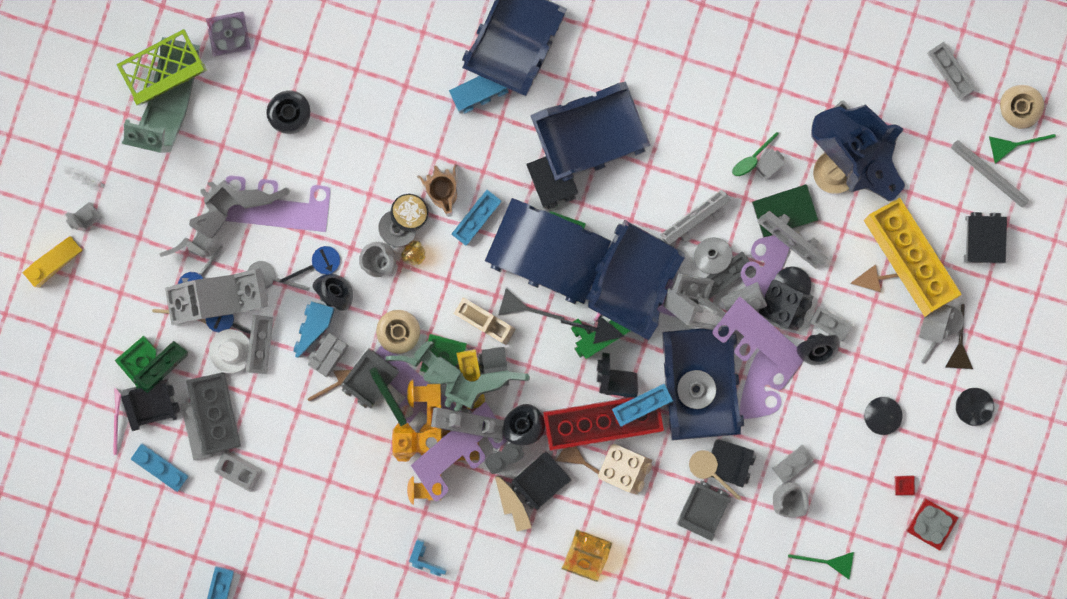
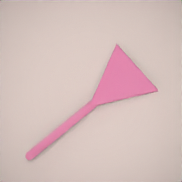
M114 388L116 414L114 415L113 454L117 455L118 416L121 394Z

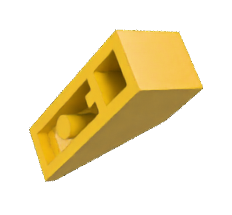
M69 236L37 259L22 273L34 287L40 288L83 250Z

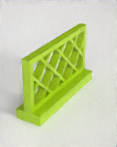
M185 29L116 64L137 106H141L207 71ZM181 35L186 40L184 49L174 46L176 38ZM162 45L170 47L167 58L157 55L158 49ZM173 48L183 51L180 62L170 59ZM186 52L193 54L197 62L191 65L184 64ZM145 54L153 56L150 67L140 64L142 56ZM156 57L166 60L163 71L153 68ZM169 61L179 64L178 70L174 74L166 72ZM128 63L136 64L134 74H126L123 66ZM139 66L149 69L146 80L136 77ZM152 70L162 73L161 79L157 83L149 81ZM135 79L145 82L143 90L136 93L133 87Z

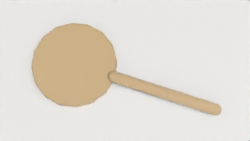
M701 450L691 456L689 468L694 476L701 479L713 476L738 500L741 499L715 473L718 463L716 457L711 452Z

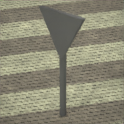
M507 288L505 289L498 314L503 315L526 310L558 320L565 319L562 316L526 307Z

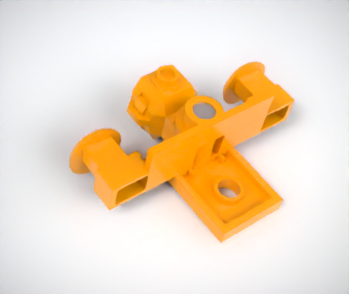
M413 379L409 382L407 387L408 404L411 408H414V402H427V422L421 427L419 432H416L408 423L400 426L398 423L392 429V455L398 462H408L416 452L423 455L450 432V430L431 427L433 409L441 408V384L414 386ZM476 450L470 453V460H479V452ZM462 455V456H461L458 460H456V461L466 460V459H465L464 456ZM412 476L407 485V495L410 503L414 505V499L427 498V500H433L423 483H414V476ZM435 483L432 486V492L435 495L441 494L440 483Z

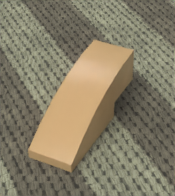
M464 297L453 313L505 345L508 344L516 330Z
M499 475L495 476L504 515L512 513L517 532L532 528L526 509L516 492Z

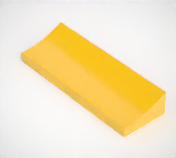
M901 198L870 213L863 220L924 317L962 295Z

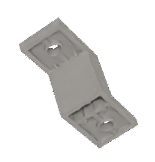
M261 268L233 275L193 280L165 288L171 325L268 307V296L265 291L264 275Z

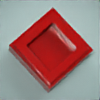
M914 475L894 476L896 496L915 495Z

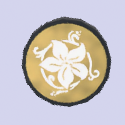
M410 193L397 197L390 209L393 223L399 229L408 232L420 229L427 221L429 214L425 201L419 196Z

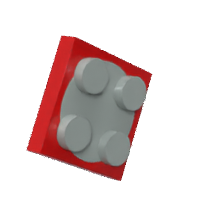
M924 498L906 532L940 551L959 517Z

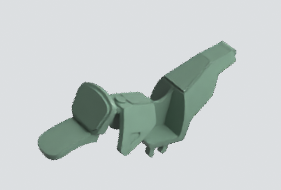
M426 341L414 353V358L386 356V361L406 362L415 367L421 361L425 363L429 369L423 375L424 380L429 384H447L445 406L450 408L451 403L456 402L454 410L458 412L461 411L463 405L473 409L480 395L500 390L509 380L526 382L530 380V376L527 373L509 372L507 370L481 374L477 381H467L459 369L446 361V359L442 357L437 358L431 351L434 345L432 341Z

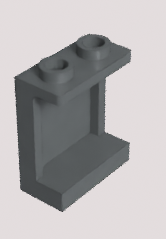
M371 348L366 350L341 383L342 391L350 397L354 395L358 398L357 402L364 408H367V406L372 408L381 396V392L369 370L373 367L377 368L387 386L399 373V369Z
M701 480L700 484L694 483L676 524L712 541L731 498L728 497L729 493L718 489L716 492L710 489V484Z

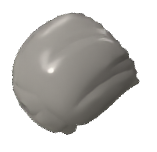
M372 242L361 250L359 265L368 275L382 277L393 272L396 266V256L390 245L383 242Z
M794 482L784 483L779 486L773 494L775 513L789 518L806 515L809 508V499L805 489Z

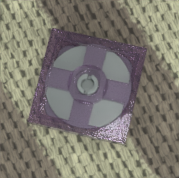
M244 11L206 18L214 57L251 50Z

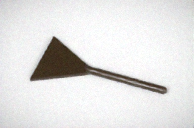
M961 304V312L963 317L965 313V304ZM964 324L959 331V343L948 360L946 368L973 369L963 346Z

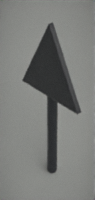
M601 316L599 317L597 328L561 320L563 324L596 331L593 344L625 337Z

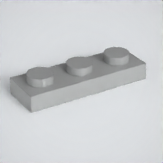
M945 42L927 52L958 100H961L976 89Z
M253 315L246 372L267 374L274 317Z
M191 402L181 404L193 460L213 456V453L208 455L202 454Z

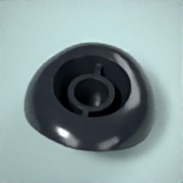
M293 90L282 91L276 94L268 103L266 110L267 119L270 125L277 131L284 134H295L303 130L308 124L310 105L301 93Z
M326 274L318 277L313 282L312 287L327 306L334 307L340 311L350 308L353 301V290L346 279L336 274Z
M822 333L811 335L807 341L801 342L797 346V354L804 362L810 365L825 364L831 361L837 354L840 347L839 337L837 335L825 336Z
M519 405L505 417L502 429L503 436L512 444H533L544 433V417L540 410L533 405Z

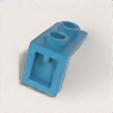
M418 538L409 562L415 568L423 570V567L430 569V573L434 575H445L447 569L418 559L419 556H424L427 547L424 546L425 541Z

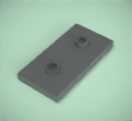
M221 372L186 380L202 454L208 455L241 447L225 373Z

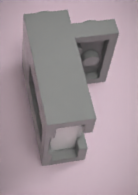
M678 273L674 288L668 289L663 304L667 310L686 325L714 330L726 314V312L708 300L714 283L713 280Z

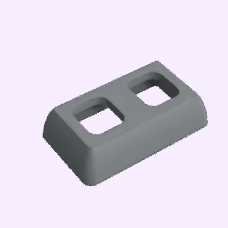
M225 450L214 472L251 492L262 473V469ZM226 460L235 463V468L231 474L222 470ZM243 469L252 473L248 483H244L238 478Z

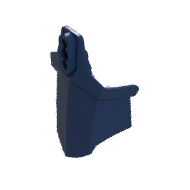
M866 104L852 109L835 107L825 110L814 117L811 138L847 176L846 184L851 192L866 189L887 201H893L904 189L905 183L892 161L896 141L904 130L902 127L896 124L887 125Z

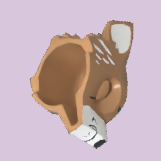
M455 164L453 166V173H450L448 169L442 172L436 165L434 166L433 175H426V181L418 175L419 182L432 202L437 207L442 208L447 217L453 216L452 206L457 199L458 165Z

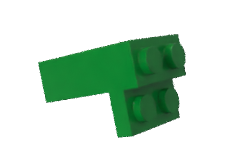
M579 318L573 321L575 323L582 324ZM612 320L608 322L622 335L631 332ZM571 327L574 335L581 337L580 340L575 342L576 347L574 348L580 358L584 357L587 359L619 339L616 338L593 344L596 331L588 334L584 328Z

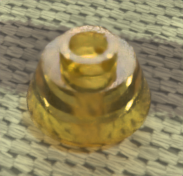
M415 240L410 242L401 253L402 261L411 265H420L426 258V252L422 243Z

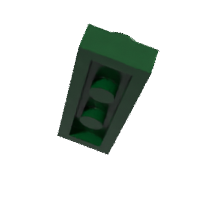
M173 341L133 378L134 383L149 393L188 356V351Z

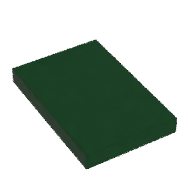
M807 184L752 201L757 221L768 211L778 218L783 216V214L787 215L790 218L787 225L792 229L818 221ZM759 224L763 237L773 235Z
M373 367L369 371L400 426L405 425L407 421L378 369Z

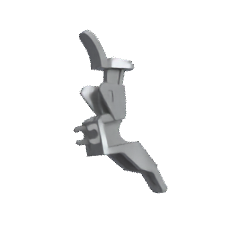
M223 180L218 186L213 182H208L207 184L211 187V192L208 193L205 189H201L200 192L205 197L204 202L209 211L189 221V226L198 231L193 241L184 238L176 247L159 253L160 257L175 253L187 246L189 251L207 258V256H210V253L205 250L209 239L216 235L226 221L228 209L232 205L250 208L272 204L273 201L290 193L289 188L285 187L275 193L267 194L258 189L235 190L226 180Z

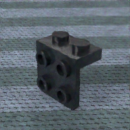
M772 280L765 295L767 306L759 309L758 312L760 315L787 329L798 331L804 324V317L812 306L814 296L798 291L778 280Z
M602 352L601 360H597L596 382H599V393L627 398L637 397V373L610 369V353Z
M720 439L715 440L711 451L718 463L715 473L723 481L743 488L744 484H748L750 479L749 467L754 465L756 459L754 450Z

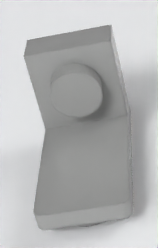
M88 202L74 214L70 212L65 214L68 218L66 220L67 224L72 229L75 228L80 231L87 230L102 218L91 202Z

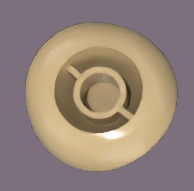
M1013 86L1006 90L1001 97L1000 109L1002 116L1008 124L1015 128H1029L1037 123L1043 114V97L1038 90L1031 86Z
M823 153L817 159L813 169L816 184L828 193L837 194L847 191L849 189L846 184L847 176L826 153Z
M392 310L380 318L376 328L377 339L380 345L391 353H406L417 344L420 337V325L411 313L404 310Z

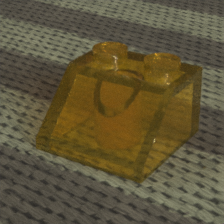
M576 529L561 569L598 582L607 562L612 542Z

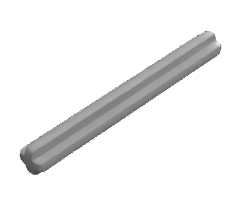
M957 140L952 144V150L1020 207H1025L1028 204L1029 199L963 143Z

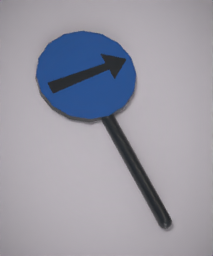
M330 246L319 247L312 255V265L280 279V282L283 283L313 268L321 274H331L340 265L339 253Z
M233 314L205 319L209 329L219 333L233 326L251 334V330L233 323Z

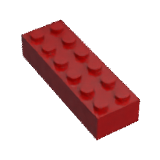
M635 397L544 411L549 450L663 432L661 410L658 408L621 427L612 409Z

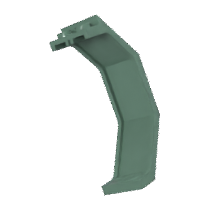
M175 40L174 46L184 49L186 42ZM193 44L199 55L200 45ZM166 45L160 46L159 56L167 58L170 47ZM173 48L170 59L180 62L183 51ZM186 52L184 64L191 65L197 62L193 54ZM159 58L156 69L163 71L166 60ZM169 61L166 72L176 73L179 64ZM156 71L153 82L157 83L160 81L161 72ZM195 77L148 101L139 125L130 123V120L126 119L124 123V138L121 144L158 153L171 152L186 116Z

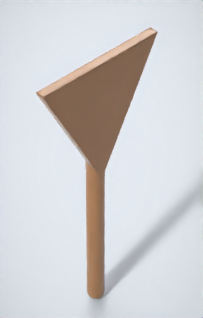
M576 446L563 448L555 460L583 464L597 474L600 472L584 461Z

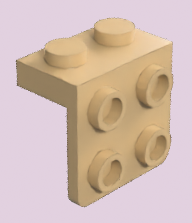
M612 444L598 474V478L629 493L638 495L644 487L646 474H649L651 471L652 459L619 445Z

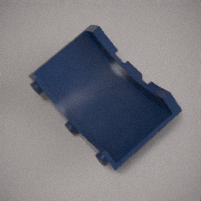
M495 0L485 23H480L476 32L478 37L469 51L466 50L463 55L462 61H464V65L462 68L527 96L553 43L550 41L551 36L555 37L567 8L549 0Z
M620 82L596 92L597 96L595 97L591 95L585 98L584 96L570 101L566 105L546 108L530 115L555 181L563 179V182L573 179L575 174L593 168L595 171L605 168L606 163L632 153L635 156L646 152L645 148L651 146L626 82Z
M511 198L485 258V262L490 263V268L501 272L503 269L529 280L528 284L538 288L541 285L566 296L565 301L576 304V302L584 304L597 274L595 271L596 266L600 261H603L611 240L585 230L583 227L554 214Z
M624 220L622 224L619 223L614 231L616 235L603 261H600L596 266L595 271L597 274L586 299L588 300V308L649 340L659 325L660 311L657 308L663 304L668 290L665 289L669 279H674L685 256L684 252L668 245L663 240Z
M723 326L721 331H718L719 336H727L729 328L728 326ZM700 328L662 332L665 386L673 400L667 404V408H669L671 440L741 435L744 417L739 412L736 385H739V375L735 374L734 345H737L736 333H733L723 343L713 335V330ZM694 370H700L709 374L716 385V394L713 401L708 406L700 409L686 406L680 400L677 391L678 383L683 375ZM696 385L693 387V392L698 393L700 388Z

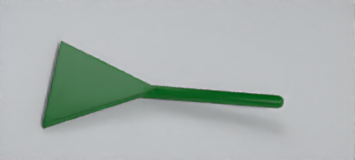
M1051 134L1021 142H1012L989 136L994 162L996 164L1017 146L1055 138L1056 135Z
M854 552L829 560L788 554V558L828 564L850 580Z

